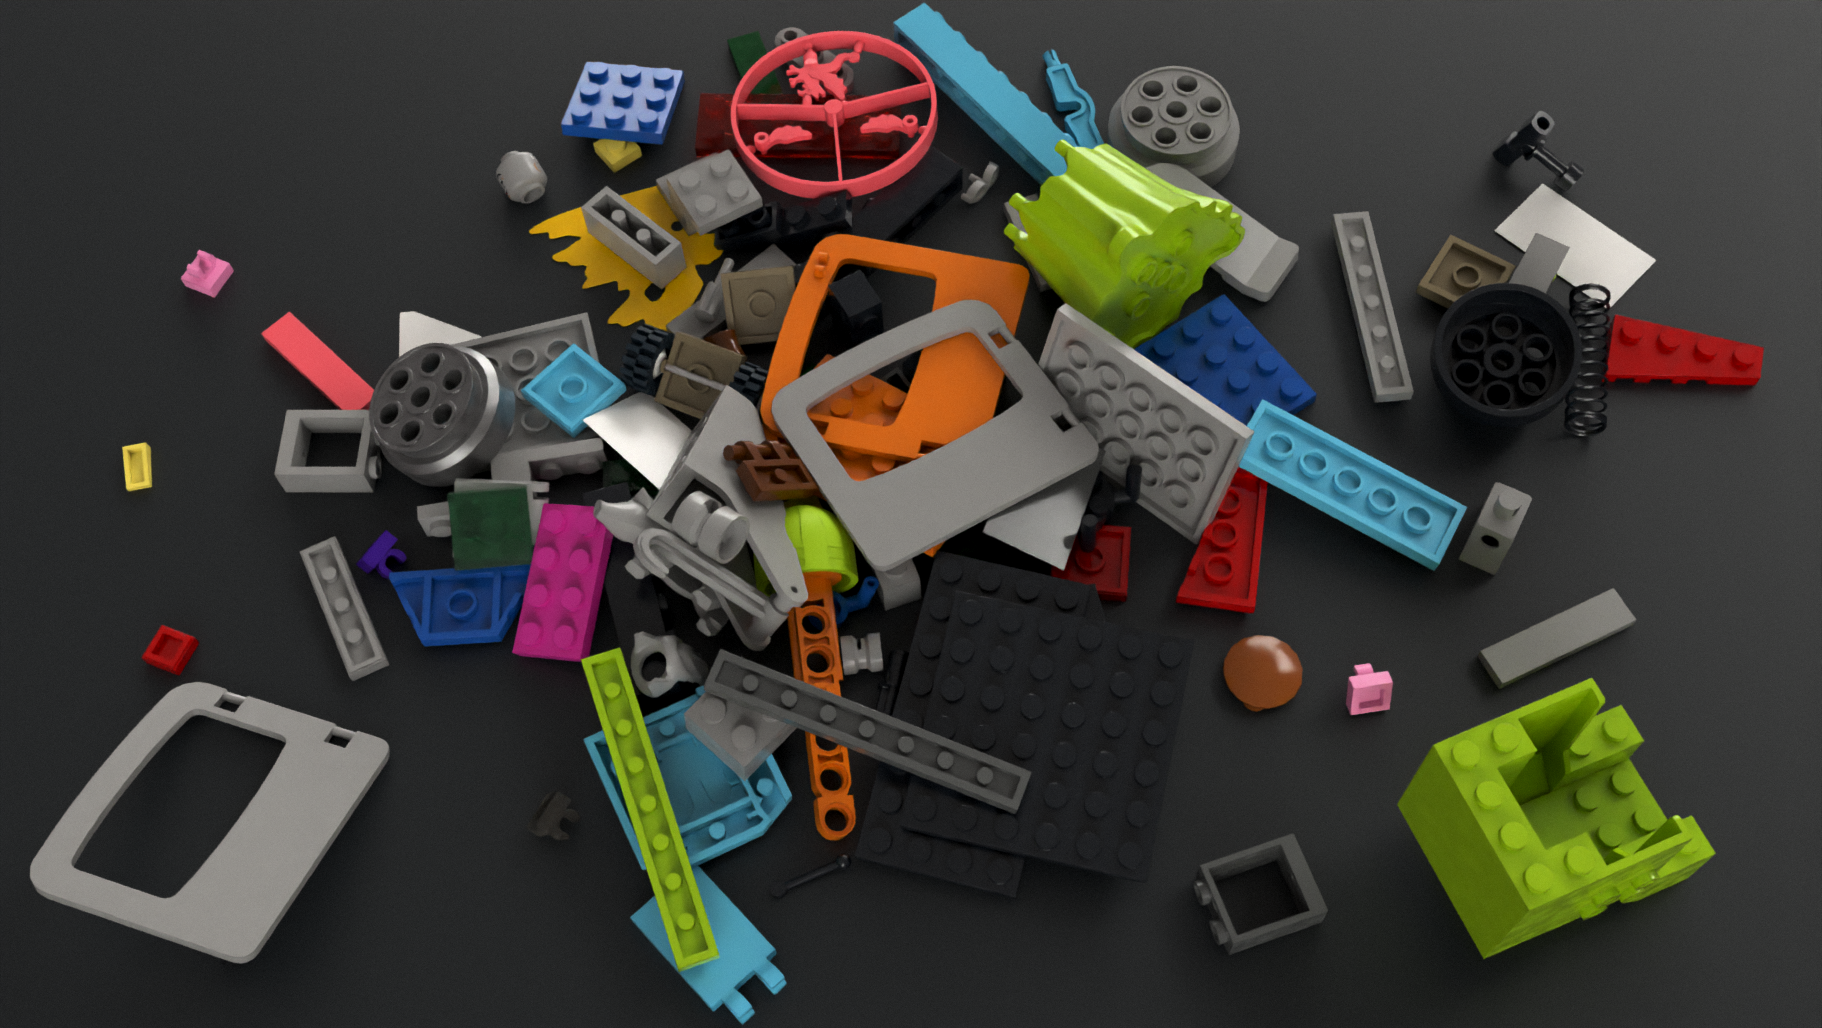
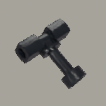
M1543 111L1536 112L1524 122L1518 132L1513 131L1501 140L1492 153L1494 158L1505 166H1509L1522 155L1526 161L1532 157L1536 158L1556 175L1553 183L1564 192L1569 190L1584 173V169L1574 161L1566 165L1543 146L1547 140L1545 137L1548 136L1555 125L1554 120Z

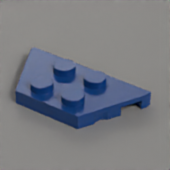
M531 563L390 572L389 579L424 647L502 642L522 607Z

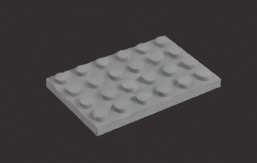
M1065 303L1056 311L1038 366L1068 403L1070 410L1080 423H1083L1095 438L1099 448L1106 451L1100 467L1103 478L1117 489H1124L1127 467L1132 464L1139 465L1142 468L1140 496L1136 502L1198 545L1205 528L1213 522L1254 431ZM1063 415L1054 419L1061 430L1072 428Z

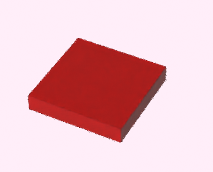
M1103 525V528L1097 532L1096 547L1091 553H1085L1081 550L1078 537L1076 536L1064 571L1051 565L1050 576L1087 585L1095 583L1099 599L1126 602L1131 527Z

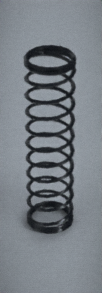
M1593 283L1576 286L1569 293L1570 309L1568 313L1575 324L1579 325L1577 328L1603 327L1606 330V333L1602 336L1580 335L1581 339L1585 340L1601 339L1605 341V346L1602 348H1582L1584 352H1603L1605 354L1603 360H1582L1581 363L1586 365L1601 364L1605 367V370L1601 373L1579 372L1577 378L1582 376L1602 377L1605 382L1599 386H1583L1574 382L1573 385L1577 386V388L1569 391L1565 397L1567 407L1564 411L1566 417L1564 427L1568 432L1577 436L1598 435L1607 428V417L1601 412L1605 411L1608 407L1607 403L1602 400L1607 397L1608 392L1602 387L1609 382L1608 378L1603 374L1609 370L1608 365L1604 363L1609 358V354L1604 350L1608 348L1609 341L1604 337L1610 333L1609 328L1605 325L1610 321V317L1606 312L1611 308L1609 304L1611 294L1606 287ZM1593 289L1605 293L1607 297L1605 300L1590 298L1577 302L1574 296L1584 290ZM1590 301L1599 302L1596 304H1583L1584 302ZM1605 305H1606V307H1607L1606 310L1603 311V312H1601V311H1592V310H1596V309L1602 308V307H1604ZM1575 307L1580 308V309H1584V310H1590V311H1584V312H1582V311H1579L1578 309H1576ZM1573 310L1579 313L1574 317L1572 316ZM1581 315H1603L1606 317V321L1603 324H1581L1575 319ZM1580 389H1599L1604 392V395L1600 398H1581L1572 393ZM1570 396L1577 399L1576 401L1569 403ZM1579 402H1600L1604 407L1598 411H1582L1572 407V405ZM1569 409L1576 411L1570 415L1568 413ZM1579 417H1590L1598 419L1601 422L1596 424H1583L1576 422L1572 419ZM1570 421L1583 427L1602 426L1593 430H1580L1571 427L1568 423Z

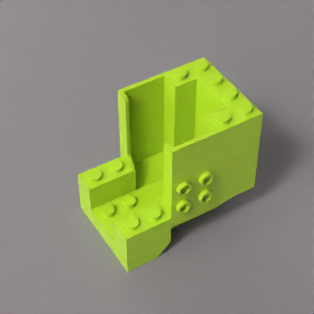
M1593 678L1434 744L1397 803L1483 959L1580 917L1583 920L1592 918L1605 911L1607 905L1618 900L1621 903L1635 902L1686 880L1716 854L1692 815L1681 819L1678 815L1669 819L1666 818L1629 759L1644 742V739L1622 705L1596 715L1605 704V697Z

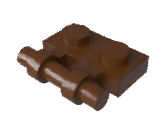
M765 440L761 444H754L751 441H737L734 445L725 446L723 450V456L727 461H735L737 464H740L736 469V473L754 502L809 499L819 489L802 460L789 459L791 448L788 444H780L776 440Z

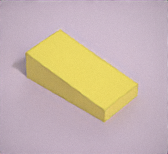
M146 442L122 447L126 489L134 491L152 487L151 447Z

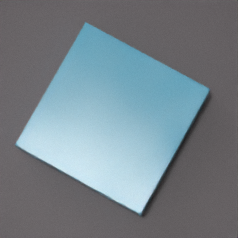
M573 343L521 390V393L527 401L571 437L575 438L588 426L583 419L608 408L627 389L625 383Z

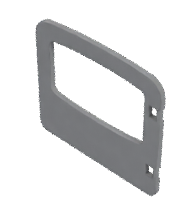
M979 300L956 302L882 333L838 355L783 387L772 401L771 412L776 427L797 458L802 460L819 487V491L869 565L878 571L890 570L1092 464L1097 459L1099 445L1095 438L1073 414L1068 403L1021 342L1012 335L997 311L989 304ZM965 332L972 333L979 339L1022 396L1019 402L1000 415L947 445L898 468L864 481H855L850 478L807 415L809 409L870 373L918 350ZM1000 333L1008 345L999 349L990 337ZM1061 415L1064 416L1072 427L1065 432H1062L1054 421L1055 418Z
M202 682L183 684L169 691L152 708L87 783L33 859L30 866V879L37 893L47 899L233 963L249 962L259 954L390 757L389 746L385 740L360 731L353 732L338 727L335 723L250 696H240L213 684ZM224 701L239 705L235 713L219 707ZM196 715L207 716L286 743L275 765L240 818L201 868L176 895L170 898H160L74 868L87 843L128 786L168 739L189 718ZM333 736L350 741L345 748L328 743Z

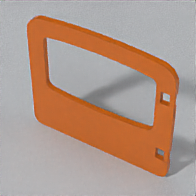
M836 234L824 238L815 246L804 268L788 307L773 352L760 407L761 419L765 428L772 435L784 439L772 417V401L780 389L800 378L810 338L829 291L828 285L832 284L841 266L854 264L931 278L936 282L932 312L962 300H979L989 304L997 311L1014 337L1016 336L1029 286L1030 273L1028 269L1015 263L849 234ZM965 332L923 348L904 404L892 425L880 426L807 412V415L814 425L827 427L825 435L821 434V436L830 448L909 463L926 455L920 453L922 445L941 448L993 419L1005 373L974 334ZM1000 333L990 337L999 349L1008 345Z

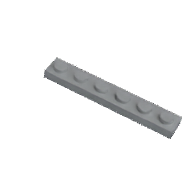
M1369 212L1333 214L1331 225L1374 403L1409 400L1412 398L1414 390Z

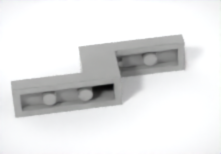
M601 437L499 453L490 462L492 480H555L563 475L575 473L592 474L600 469L610 468L608 453ZM533 492V497H538L537 492ZM463 500V531H477L478 501ZM454 501L417 506L418 521L427 537H447L453 534Z

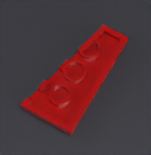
M1616 314L1611 321L1608 337L1609 346L1606 350L1609 358L1604 362L1608 365L1609 370L1603 374L1608 378L1609 382H1615L1617 378H1630L1635 383H1649L1651 379H1671V383L1686 384L1688 380H1704L1706 384L1756 385L1761 378L1764 347Z
M1240 467L1237 468L1213 522L1205 528L1202 534L1201 541L1190 563L1175 603L1254 613L1267 481Z

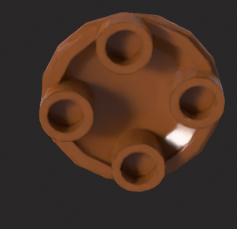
M1255 635L1240 640L1231 647L1223 663V675L1228 689L1251 711L1257 712L1264 708L1270 709L1286 704L1295 697L1302 684L1303 668L1298 655L1287 643L1272 636Z

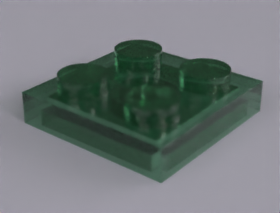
M527 486L458 491L447 494L455 571L531 564L534 551Z

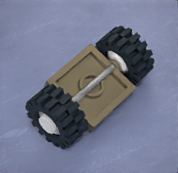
M643 324V327L637 328V333H633L631 344L627 343L625 348L627 353L622 356L621 361L624 364L620 366V372L622 373L620 380L625 383V386L652 396V394H656L655 402L701 419L724 387L728 385L753 403L759 413L761 424H763L760 407L768 369L746 362L747 356L683 332H676L674 336L670 332Z

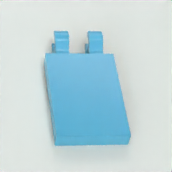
M696 866L692 868L720 958L678 972L655 896L630 918L713 1012L724 1004L743 1025L755 1012L752 1009V1005L737 991L753 975H756L772 994L776 995L787 982L784 980V975L770 962L777 954L776 949L703 870Z

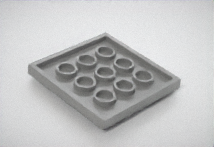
M587 312L451 345L478 351L501 369L512 384L515 395L514 420L510 433L497 454L600 437L589 426L575 438L571 437L527 401L521 393V390L573 343L600 363ZM491 463L487 464L478 473L490 471Z

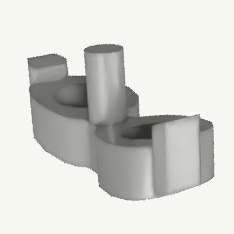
M989 161L983 178L970 174L969 180L974 183L969 187L966 194L963 193L961 195V199L970 204L981 200L988 189L996 182L999 166Z

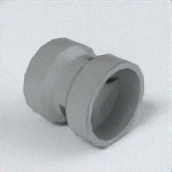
M880 632L868 633L864 638L859 639L852 635L840 636L844 675L856 674L860 669H869L871 672L884 671Z

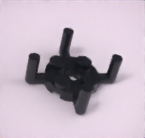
M1132 464L1127 467L1124 489L1113 490L1099 470L1076 534L1083 552L1091 553L1094 551L1097 532L1103 528L1104 522L1109 517L1111 519L1114 505L1134 503L1139 499L1142 468L1139 465Z

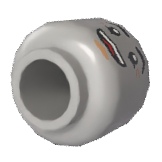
M508 152L501 158V163L496 170L497 180L508 198L512 201L528 204L539 199L545 192L548 178L532 153Z

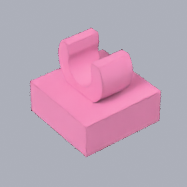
M199 250L194 261L187 265V270L181 277V280L186 287L215 298L234 270L230 263Z
M1370 663L1354 665L1353 669L1356 676L1349 677L1346 706L1350 716L1389 710L1393 681L1389 672L1374 673Z

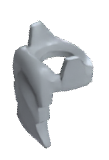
M643 631L634 634L635 646L631 654V670L635 684L642 693L651 698L658 697L671 689L678 681L697 682L700 686L705 684L709 675V667L702 655L696 652L692 646L683 643L676 635L654 636ZM660 652L666 658V670L662 677L654 678L649 682L645 680L642 674L643 663L652 653Z

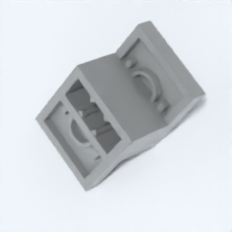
M729 149L719 154L717 152L712 153L656 179L659 192L688 236L696 232L701 236L763 207L762 197Z

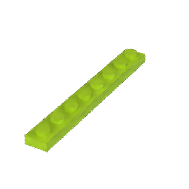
M621 648L581 659L678 972L720 958Z

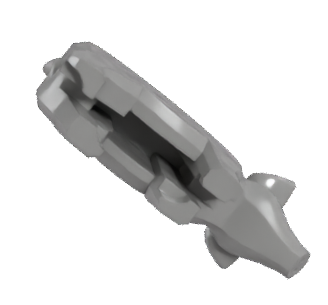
M644 487L632 500L619 503L597 500L594 506V518L600 521L617 539L632 543L633 548L636 538L646 529H663L672 533L646 515L654 500ZM650 549L653 556L669 569V573L662 581L674 592L692 600L695 611L700 617L696 623L698 630L708 637L718 634L729 618L714 590L670 562L659 552ZM636 554L625 565L627 571L636 579H643L651 574L640 563Z

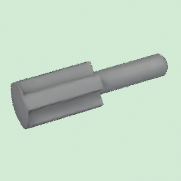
M731 258L724 260L715 282L710 281L707 284L694 312L695 317L704 323L714 322L724 298L720 274L731 272L735 264Z

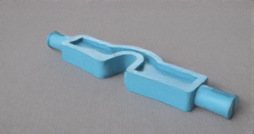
M1049 50L1043 54V59L1048 67L1046 69V81L1051 90L1056 109L1058 111L1077 110V112L1065 117L1064 126L1066 132L1074 139L1078 147L1093 149L1100 144H1104L1094 122L1095 105L1087 92L1078 87L1067 63H1060L1056 51L1051 50L1050 53Z

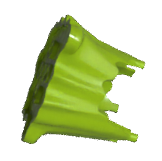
M1062 139L1056 144L1054 150L1064 157L1067 165L1066 172L1063 175L1050 176L1040 187V197L1036 201L1027 200L1021 194L1015 193L1010 198L1009 205L1019 212L1020 220L1027 234L1019 230L1012 223L1005 227L1004 234L1014 242L1015 246L1013 248L1035 268L1064 303H1067L1113 336L1135 349L1140 344L1158 335L1166 326L1177 320L1184 302L1189 296L1201 289L1203 276L1207 269L1213 263L1227 257L1237 249L1245 235V229L1241 226L1242 216L1232 212L1233 205L1225 200L1202 196L1168 183L1107 143L1089 149L1086 147H1073Z

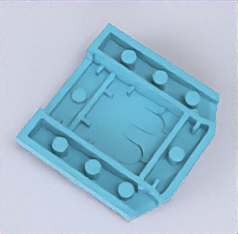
M704 685L695 689V695L643 717L691 868L764 835L792 800V794L772 754L744 781L686 729L684 713L706 692L704 691ZM602 730L584 738V744L642 870H646Z

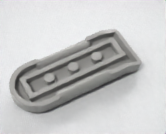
M1157 163L1147 167V170L1178 188L1202 196L1225 200L1233 205L1232 212L1242 216L1241 226L1245 229L1244 238L1234 252L1227 257L1219 259L1210 267L1221 274L1224 281L1242 294L1263 302L1270 300L1297 262L1299 246L1275 235L1186 169L1171 163Z

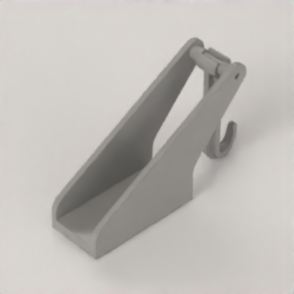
M726 385L689 434L646 515L672 532V521L678 507L688 495L696 491H701L719 501L722 507L728 506L749 519L750 529L747 542L776 593L768 597L756 588V579L746 542L734 559L728 563L721 564L703 554L699 550V546L694 548L666 530L651 528L644 530L636 538L634 552L640 563L661 579L666 577L669 569L653 556L650 549L659 552L670 562L712 588L743 644L754 651H762L770 643V636L789 616L787 612L792 607H801L808 599V591L796 548H794L786 532V511L783 500L754 502L736 473V469L740 464H737L735 461H727L723 456L725 446L734 445L737 441H751L754 444H761V442L766 440L756 407L745 396Z

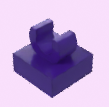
M385 530L358 560L356 565L367 574L376 567L380 576L389 579V573L392 571L386 567V559L392 557L402 564L407 558L401 550L391 549L398 539Z

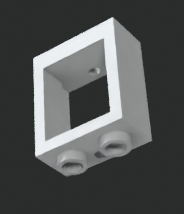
M287 410L274 473L285 492L374 493L376 479H380L382 475V460L380 458L381 448L379 441L374 436L370 426L369 410ZM361 433L356 467H305L311 434Z

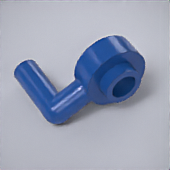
M873 576L866 577L858 593L846 598L833 591L837 629L843 625L848 613L866 608L870 604L879 586L877 578ZM809 615L810 623L822 631L823 625L819 618Z

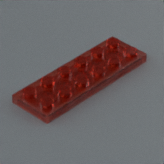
M700 93L695 142L697 157H706L715 152L719 154L728 149L734 157H741L735 143L731 124V105L734 94ZM749 94L744 104L802 105L803 97L798 94ZM826 94V97L823 98L820 96L819 101L812 98V105H824L827 101L836 98L829 94ZM845 95V101L848 102L872 95ZM902 105L845 119L843 125L838 127L841 158L899 159L901 131L893 130L889 133L873 132L862 134L860 127L868 123L870 118L879 117L881 114L887 116L893 114L901 119ZM739 120V134L746 146H755V134L765 132L770 135L776 128H783L786 125L792 127L801 126L803 130H808L812 133V139L796 141L787 145L779 143L768 149L765 155H762L756 149L755 157L837 158L834 127L827 125L826 121Z

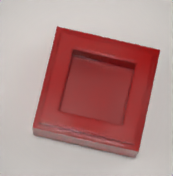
M161 625L141 658L147 664L180 676L200 642L193 636Z

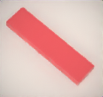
M290 311L261 333L264 339L339 410H369L374 389Z

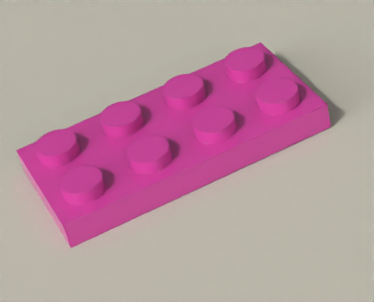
M543 504L512 653L525 657L581 662V659L589 657L613 534L600 521L594 518V506Z

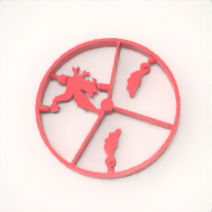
M855 31L815 33L791 40L776 47L760 58L743 76L736 88L731 105V124L735 143L742 160L748 168L770 186L791 195L810 199H817L847 190L851 197H857L894 183L913 169L924 157L934 139L938 121L934 83L919 59L893 41L877 35ZM834 49H853L851 53L838 54L832 62L826 64H818L817 54L815 53ZM862 51H867L898 62L912 72L921 84L847 102L845 101V95L848 92L847 87L844 85V80L838 78L836 73L841 69L845 61L849 60L850 63L859 62V54ZM803 56V68L798 69L790 65L789 70L786 71L787 76L798 75L795 78H789L791 88H795L797 83H804L802 85L804 90H797L798 95L803 97L802 105L744 104L754 87L766 75L782 64ZM826 91L836 98L827 101L824 105H812V98L819 101L820 96L822 98L826 97ZM930 99L931 113L927 126L923 125L918 128V119L914 115H907L901 120L893 114L889 116L881 114L879 117L870 118L868 123L863 124L860 127L862 134L873 132L889 133L896 130L908 134L909 138H913L918 131L921 137L907 153L889 166L866 176L843 180L838 127L843 125L845 119ZM739 120L826 121L827 125L834 127L839 181L820 182L790 177L768 167L754 156L756 149L762 155H765L767 150L776 144L787 145L796 141L812 139V133L808 130H803L801 126L792 127L786 125L783 128L778 127L770 135L765 132L755 134V146H746L739 134Z

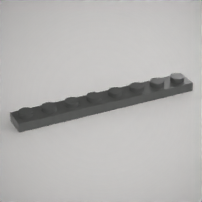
M720 649L704 684V691L1013 814H1016L1032 773Z

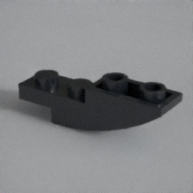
M845 190L785 208L777 200L765 203L763 207L716 228L714 246L717 250L735 252H763L772 244L776 245L781 251L816 246L827 237L828 233L852 227L853 198Z

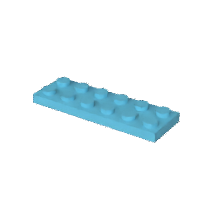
M1262 399L1247 425L1248 428L1254 431V434L1239 464L1240 468L1435 571L1467 509L1466 506Z

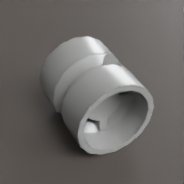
M701 491L693 492L683 500L672 521V533L694 548L699 546V550L703 554L721 564L728 563L741 551L750 529L747 517L728 506L722 507L719 501Z

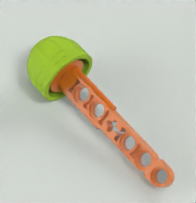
M811 505L788 507L785 509V528L794 548H796L808 591V599L802 605L804 608L792 607L787 612L789 614L787 621L794 678L841 696L839 682L843 681L833 591L837 593L845 592L854 587L858 582L854 544L838 517L831 512ZM754 554L756 588L770 597L776 591ZM811 615L819 618L823 625L822 632L819 634L806 632L802 625V619L805 616ZM813 653L822 655L826 659L827 669L821 673L810 670L806 662L807 656ZM805 731L811 789L816 796V799L813 801L815 824L822 837L837 841L843 839L852 831L856 820L853 795H847L852 783L847 747L836 743L834 750L824 751L817 745L816 735ZM833 770L838 773L841 778V786L838 790L830 791L823 787L820 781L823 771ZM838 810L842 812L846 819L844 830L833 831L829 829L825 822V815L828 811Z

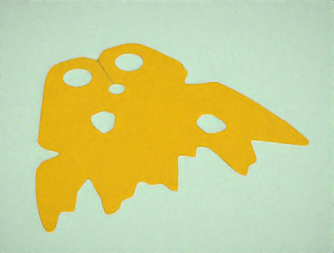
M657 186L620 195L680 241L682 245L686 268L665 286L662 296L657 301L652 302L645 296V290L653 282L588 233L581 207L549 218L529 230L530 234L548 232L550 239L564 236L581 237L580 240L565 250L554 254L552 259L557 262L566 261L571 266H586L584 273L587 276V280L582 286L583 289L617 281L619 291L629 290L630 296L607 321L608 324L618 323L623 327L643 319L645 324L667 331L666 325L693 305L703 287V281L697 273L696 265L711 264L724 251L717 250L714 246L715 233H705L700 236L696 232L688 236L684 228L680 231L672 230V224L678 221V219L659 192Z

